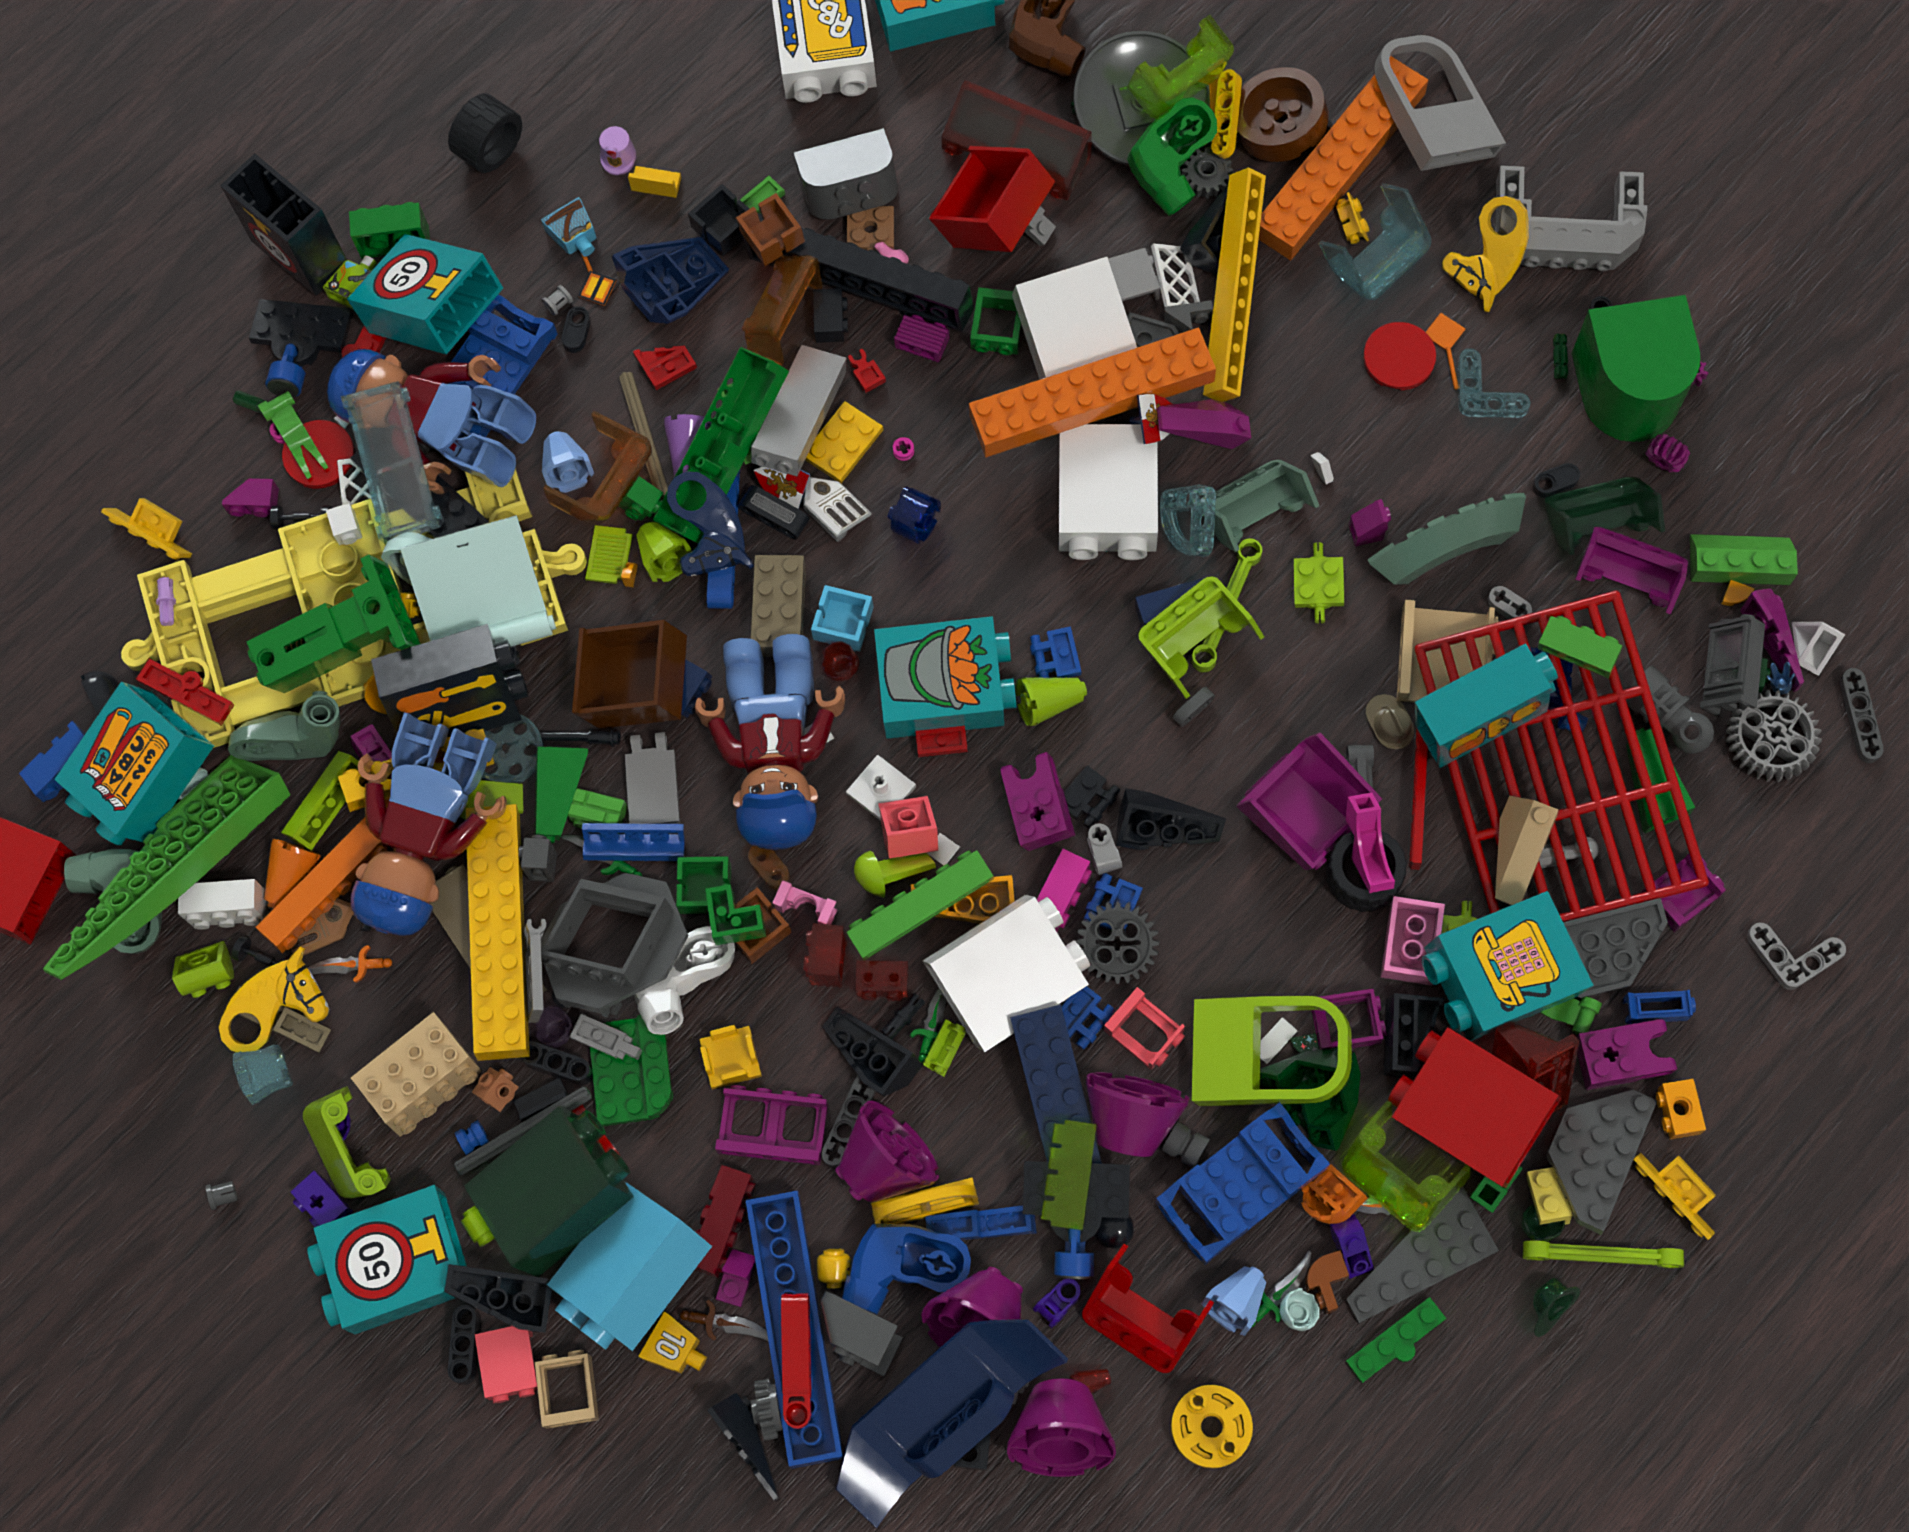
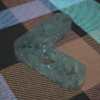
M1471 348L1461 352L1458 360L1459 410L1463 415L1469 417L1519 418L1528 413L1531 402L1529 397L1523 393L1482 392L1481 355L1477 350ZM1471 357L1473 364L1471 370L1467 371L1468 361L1466 358ZM1473 378L1477 385L1467 387L1463 380ZM1481 400H1484L1483 409H1481ZM1497 400L1500 402L1501 408L1497 410L1491 409L1488 402ZM1467 401H1472L1474 407L1469 408ZM1506 401H1509V402H1508V405H1509L1508 409H1505V407H1506ZM1516 401L1520 402L1523 406L1522 409H1518L1517 405H1515Z

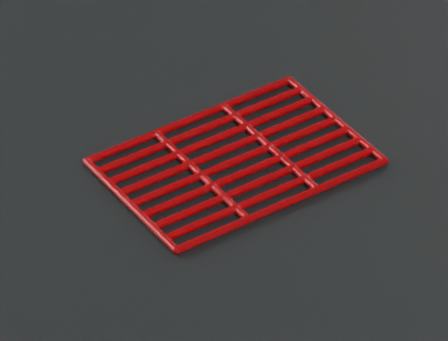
M1617 590L1419 643L1414 648L1428 695L1436 691L1426 655L1428 651L1441 649L1451 683L1459 679L1450 645L1465 642L1474 671L1482 667L1475 642L1476 638L1489 635L1497 659L1505 654L1499 632L1514 628L1519 647L1526 643L1530 649L1524 625L1538 622L1543 634L1549 622L1548 619L1551 616L1563 615V617L1572 622V625L1577 626L1573 612L1586 608L1588 609L1595 634L1604 638L1606 632L1597 605L1613 603L1638 686L1623 690L1615 665L1609 677L1613 693L1598 696L1591 671L1578 666L1588 699L1573 703L1560 658L1548 654L1558 675L1556 683L1563 706L1549 709L1546 713L1515 728L1518 731L1537 800L1550 806L1527 729L1528 725L1542 722L1567 807L1558 810V816L1555 821L1570 818L1595 901V905L1580 909L1557 827L1554 823L1549 840L1570 908V912L1559 914L1563 922L1704 888L1709 884L1620 592ZM1637 696L1642 698L1667 779L1666 782L1655 785L1651 783L1626 699ZM1615 702L1642 786L1640 789L1628 792L1601 708L1603 705ZM1588 709L1592 710L1617 795L1606 798L1601 797L1576 714ZM1562 716H1567L1592 800L1579 805L1575 801L1551 720ZM1502 735L1494 739V744L1510 796L1521 798ZM1479 747L1470 753L1492 828L1477 831L1457 759L1447 765L1490 914L1500 909L1495 899V891L1480 841L1495 837L1498 846L1500 816ZM1669 791L1671 792L1697 879L1681 882L1655 796ZM1642 798L1646 800L1671 882L1670 886L1656 889L1630 804L1631 801ZM1619 804L1646 892L1635 895L1630 894L1605 808ZM1595 811L1621 897L1620 899L1605 902L1580 817L1581 814ZM1539 861L1533 878L1538 894L1548 891Z

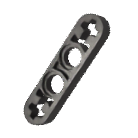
M1850 668L1840 678V687L1859 758L1863 762L1874 763L1884 752L1877 720L1864 673L1857 668ZM1850 676L1858 680L1855 686H1853L1852 682L1847 681ZM1852 699H1862L1865 703V708L1861 710L1856 709L1852 705ZM1861 721L1867 722L1871 727V731L1869 733L1861 732L1858 728V723ZM1868 745L1871 749L1876 750L1873 756H1871L1870 752L1865 751Z
M859 1076L855 1078L822 1150L824 1163L832 1168L839 1166L845 1150L840 1145L838 1149L840 1158H835L833 1162L829 1161L830 1157L827 1153L828 1151L833 1152L836 1147V1143L832 1142V1140L835 1139L841 1144H847L849 1137L840 1138L837 1135V1130L841 1125H848L853 1129L858 1116L849 1113V1104L857 1101L863 1105L867 1101H872L876 1094V1091L866 1088L863 1095L868 1097L867 1101L860 1096L854 1095L855 1092L860 1095L862 1091V1085L859 1084L862 1080Z

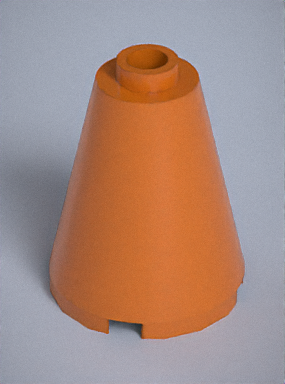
M273 838L264 900L268 901L267 906L275 908L315 868L321 855L311 850L309 852L303 849V847Z

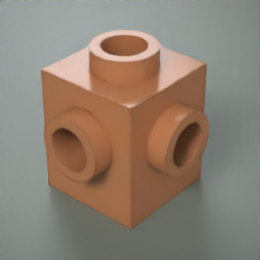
M490 1067L487 1072L481 1075L472 1093L490 1107L501 1112L505 1105L514 1098L515 1092L519 1087L511 1081L514 1077L501 1068L498 1072Z

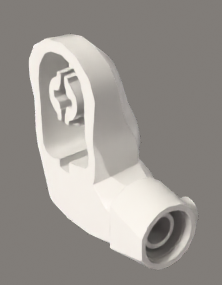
M711 926L697 928L689 932V936L667 978L634 994L638 1011L651 1033L664 1035L678 1029L683 1023L684 1018L680 995L689 993L701 983L720 976L730 968L735 954L734 943L715 945Z

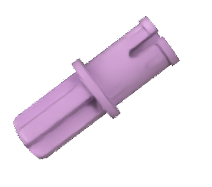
M163 577L157 580L158 598L156 599V604L159 606L161 625L172 626L174 624L173 606L176 604L173 594V579Z

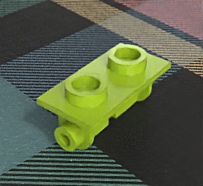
M945 1019L923 1066L944 1077L966 1034L965 1027L957 1023L955 1025Z

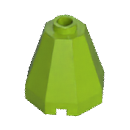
M657 522L643 524L636 536L645 570L653 582H658L657 579L669 582L683 573L680 569L679 561L682 556L692 552L691 548L684 538Z

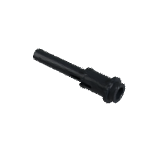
M611 727L610 730L589 729V732L541 731L540 735L541 741H586L590 745L610 744L611 747L619 745L621 741L620 730H616L615 727Z

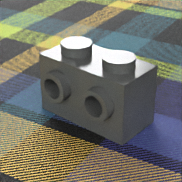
M542 835L524 838L523 846L519 847V860L522 861L521 868L528 880L554 882L557 852L550 839Z

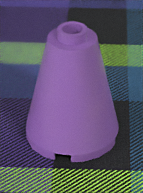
M680 414L677 415L675 420H671V416L664 418V427L674 476L704 416ZM710 421L705 424L706 430L711 426ZM688 465L684 466L683 473L688 471Z

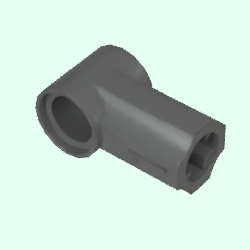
M1347 745L1346 760L1373 788V745Z

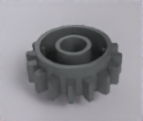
M1206 147L1204 153L1198 149L1196 156L1191 155L1188 161L1183 164L1182 175H1185L1197 197L1204 196L1206 199H1209V196L1218 197V194L1228 185L1229 175L1233 174L1231 160L1226 161V159L1218 157L1216 154L1211 153L1208 147Z
M768 1379L755 1381L756 1399L751 1400L754 1423L760 1424L764 1440L778 1438V1431H783L776 1385H770Z

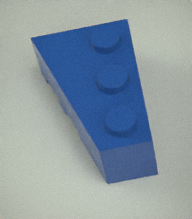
M73 721L67 725L70 730L63 737L59 738L56 736L51 741L53 746L45 754L40 752L19 773L35 796L42 802L53 799L63 789L54 779L86 734Z

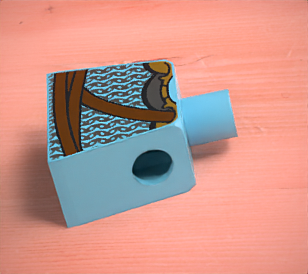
M579 197L541 219L545 232L567 254H572L577 250L583 256H589L593 253L595 248L591 242L597 237Z

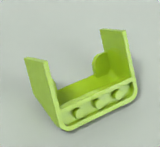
M1212 576L1201 580L1144 625L1139 632L1141 643L1186 699L1190 695L1179 680L1188 670V662L1183 655L1220 626L1227 632L1235 633L1248 625L1260 640L1265 636L1247 610L1218 578Z

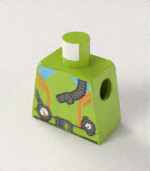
M364 256L359 265L350 260L345 261L323 286L328 298L353 309L347 298L371 273L377 262L369 256Z

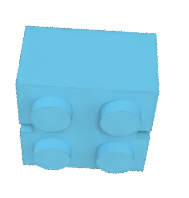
M825 585L819 602L820 610L817 609L811 628L813 640L861 651L866 627H868L874 608L872 596Z

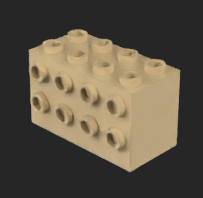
M433 1012L353 1075L351 1079L383 1121L401 1137L412 1132L416 1128V1124L423 1118L432 1116L437 1111V1107L443 1102L453 1099L457 1095L458 1090L463 1086L473 1083L482 1070L448 1027Z

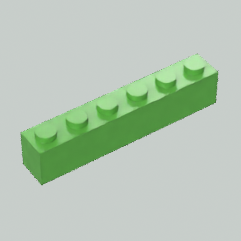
M969 850L957 858L959 862L951 867L949 864L944 865L936 871L937 876L930 880L927 877L920 880L914 885L916 889L908 894L905 891L901 892L892 899L894 903L886 908L884 905H881L871 912L872 916L867 920L863 921L861 918L849 925L850 930L846 933L863 961L992 881L994 876L979 852L976 850L971 853Z

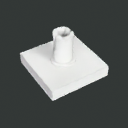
M877 755L848 788L846 795L881 821L878 803L907 799L916 788V784Z

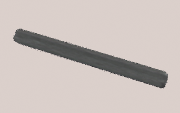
M582 1086L454 1163L457 1172L460 1175L468 1173L588 1102L592 1098L590 1091L585 1086Z

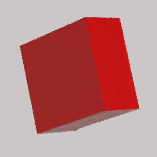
M970 146L968 149L970 151L969 156L929 220L953 248L1012 252L1055 183V180L1029 148Z

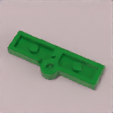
M1429 1297L1350 1357L1345 1363L1362 1384L1395 1358L1400 1362L1410 1361L1415 1356L1413 1344L1447 1318Z

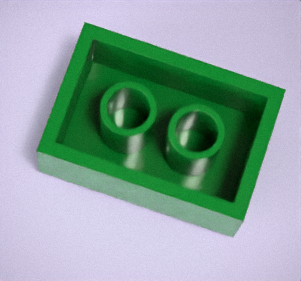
M406 202L395 206L383 205L379 208L371 209L359 208L355 211H349L350 236L361 259L364 256L371 258L386 256L404 234L430 240L429 225L419 202Z

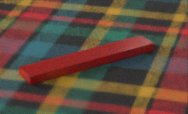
M1417 728L1409 868L1419 870L1422 864L1428 749Z

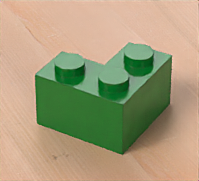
M731 884L705 889L712 938L715 945L766 937L763 912L760 904L736 908Z

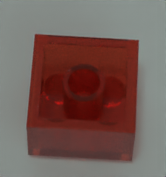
M813 923L812 931H807L806 946H808L809 956L804 957L803 970L806 971V977H809L811 985L842 988L847 942L844 926Z

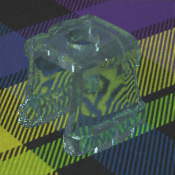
M272 1045L256 1051H240L233 1054V1067L239 1086L252 1105L259 1103L268 1095L293 1085L284 1052L279 1045Z

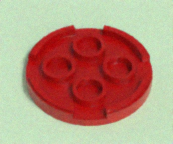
M1393 322L1379 327L1370 335L1365 345L1363 360L1366 371L1379 385L1400 389V391L1410 390L1424 383L1431 375L1436 362V349L1432 339L1421 328L1410 323Z
M327 420L306 422L303 426L329 468L324 470L314 456L304 446H301L305 462L312 476L307 479L286 442L282 451L284 467L289 476L304 487L321 489L335 485L339 482L337 460L350 459L355 454L353 441L347 431L334 422ZM342 465L343 474L345 475L349 468H352V465Z

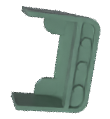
M1273 460L1205 496L1197 503L1202 515L1220 543L1234 552L1240 550L1238 543L1243 536L1242 529L1282 508L1283 510L1295 512L1300 510L1305 503L1314 508L1319 507L1307 473L1282 460Z

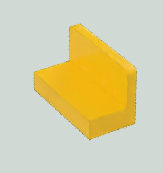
M635 166L634 173H629L628 175L632 191L677 198L682 178L681 173Z

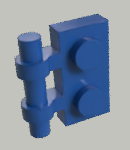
M1071 627L1047 631L1048 641L1041 642L1039 635L1030 637V651L1035 657L1036 666L1034 668L1036 675L1049 678L1048 673L1053 671L1056 672L1057 678H1070L1081 675L1082 671ZM1051 651L1053 661L1046 662L1044 652Z
M1103 873L1100 881L1096 882L1094 887L1096 891L1091 902L1087 903L1085 908L1087 912L1084 919L1091 921L1088 915L1090 911L1098 914L1096 907L1101 905L1105 894L1112 896L1110 899L1112 907H1115L1118 900H1120L1122 907H1125L1129 901L1131 902V909L1134 910L1143 888L1120 878L1116 887L1109 885L1112 876ZM1108 923L1100 924L1101 927L1112 931V927Z
M1087 986L1070 996L1062 1005L1069 1038L1075 1032L1079 1033L1081 1038L1077 1041L1076 1045L1082 1050L1089 1043L1092 1044L1097 1038L1096 1034L1116 1011L1109 1004L1103 1010L1096 1007L1102 998ZM1091 1014L1096 1019L1089 1028H1086L1082 1023Z

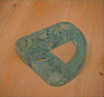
M1199 484L1167 489L1161 495L1160 515L1164 532L1170 543L1181 553L1206 557L1213 550L1216 493L1212 486ZM1189 493V501L1186 504V497ZM1191 510L1190 542L1184 537L1179 528L1176 512ZM1204 515V524L1201 526V518Z

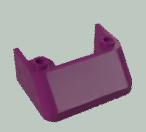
M1594 527L1575 580L1580 581L1581 578L1594 582L1596 579H1601L1602 576L1649 593V597L1654 605L1659 607L1667 606L1666 613L1671 614L1686 579L1688 560L1680 555L1602 527Z

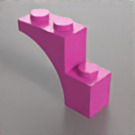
M1373 793L1349 796L1346 821L1354 835L1352 860L1369 893L1394 889L1395 880L1388 866L1382 840L1381 808Z

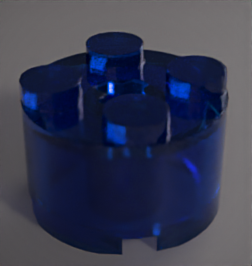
M904 487L897 505H893L888 512L892 532L917 544H920L919 540L924 542L931 535L938 521L934 519L936 511L940 513V500L915 488Z

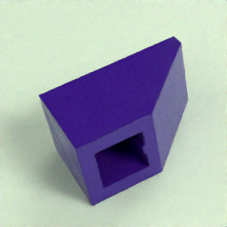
M1354 1213L1344 1222L1329 1224L1337 1251L1340 1250L1349 1273V1279L1374 1270L1364 1229Z

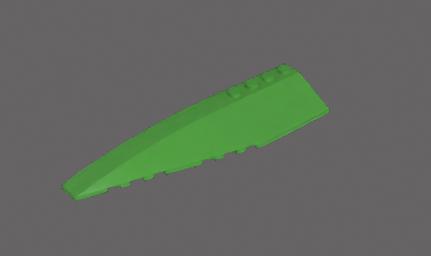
M230 755L156 824L158 829L154 834L147 835L143 840L145 845L141 851L132 854L129 858L130 865L127 868H122L98 898L100 903L97 907L90 908L85 914L87 920L81 927L76 926L70 933L72 939L69 943L62 944L43 968L45 973L60 980L64 979L125 940L184 894L291 795L280 774Z

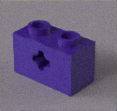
M316 1171L309 1174L291 1191L292 1195L296 1198L293 1200V1203L301 1212L307 1210L312 1216L309 1221L314 1227L353 1213V1210ZM319 1199L322 1200L321 1202L324 1205L321 1208L318 1207L319 1205L317 1203Z

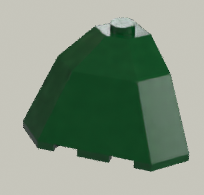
M1338 1048L1303 1052L1261 1068V1088L1315 1089L1324 1085L1332 1078L1336 1071ZM1352 1051L1349 1078L1344 1087L1335 1096L1318 1103L1282 1104L1295 1125L1298 1126L1300 1124L1309 1133L1308 1139L1316 1147L1337 1151L1357 1107L1361 1073L1355 1052Z

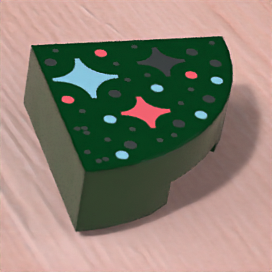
M1316 1033L1290 1038L1293 1049L1299 1054L1320 1050Z

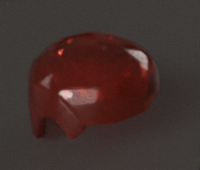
M839 641L831 643L824 649V661L821 665L828 678L837 682L846 681L857 672L859 658L851 645Z

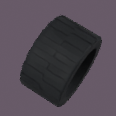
M478 94L464 104L455 116L448 133L449 149L479 172H492L503 165L516 148L523 128L521 116L491 94Z
M1352 831L1341 837V840L1334 846L1326 871L1327 883L1333 896L1341 904L1346 905L1347 908L1359 910L1360 912L1376 911L1387 906L1392 901L1393 896L1399 893L1407 873V860L1405 859L1404 850L1399 845L1400 843L1393 839L1390 834L1381 831L1386 859L1395 880L1394 889L1369 893L1368 890L1354 886L1345 877L1343 862L1347 855L1353 852L1354 835Z

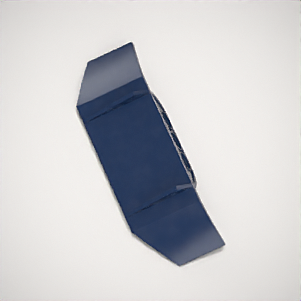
M1007 1319L967 1323L852 1425L835 1490L872 1526L878 1528L899 1497L921 1475L927 1478H936L942 1475L1002 1423L1011 1409L1014 1394L1037 1376L1067 1363L1068 1358L1029 1320Z

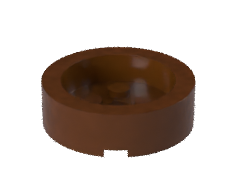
M1290 67L1269 69L1252 77L1241 87L1237 136L1240 144L1255 158L1270 162L1292 160L1300 157V153L1309 147H1315L1324 136L1329 121L1328 108L1321 85L1309 73ZM1283 115L1287 117V120L1283 123L1276 122Z

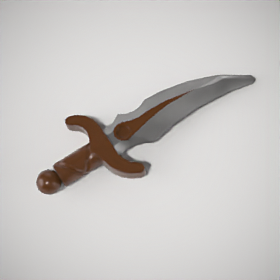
M710 1300L706 1301L710 1308L709 1314L693 1311L689 1313L687 1310H683L680 1313V1318L684 1321L688 1320V1322L706 1325V1332L712 1340L717 1339L713 1333V1328H719L725 1333L750 1335L768 1341L767 1331L764 1328L742 1317H730L725 1313L716 1314L715 1305Z

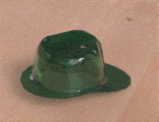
M1552 1278L1536 1292L1533 1305L1539 1319L1534 1329L1535 1336L1541 1337L1549 1332L1564 1312L1576 1302L1580 1295L1578 1287L1568 1288L1558 1279Z

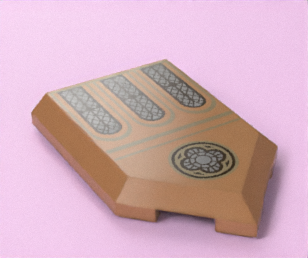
M337 898L334 901L333 907L328 912L322 913L316 919L315 925L298 937L297 943L291 948L292 953L301 946L305 949L304 956L343 939L351 917L354 915L351 903Z

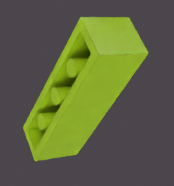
M338 751L281 833L300 847L312 851L346 802L338 776H341L350 769L358 770L359 761L349 754Z

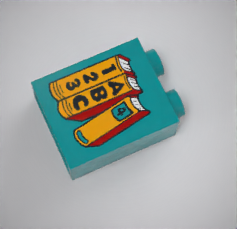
M121 681L54 780L70 793L65 803L72 810L89 818L94 815L100 820L96 831L103 838L116 845H122L126 838L143 842L148 834H154L158 829L156 824L172 809L214 745L152 691Z

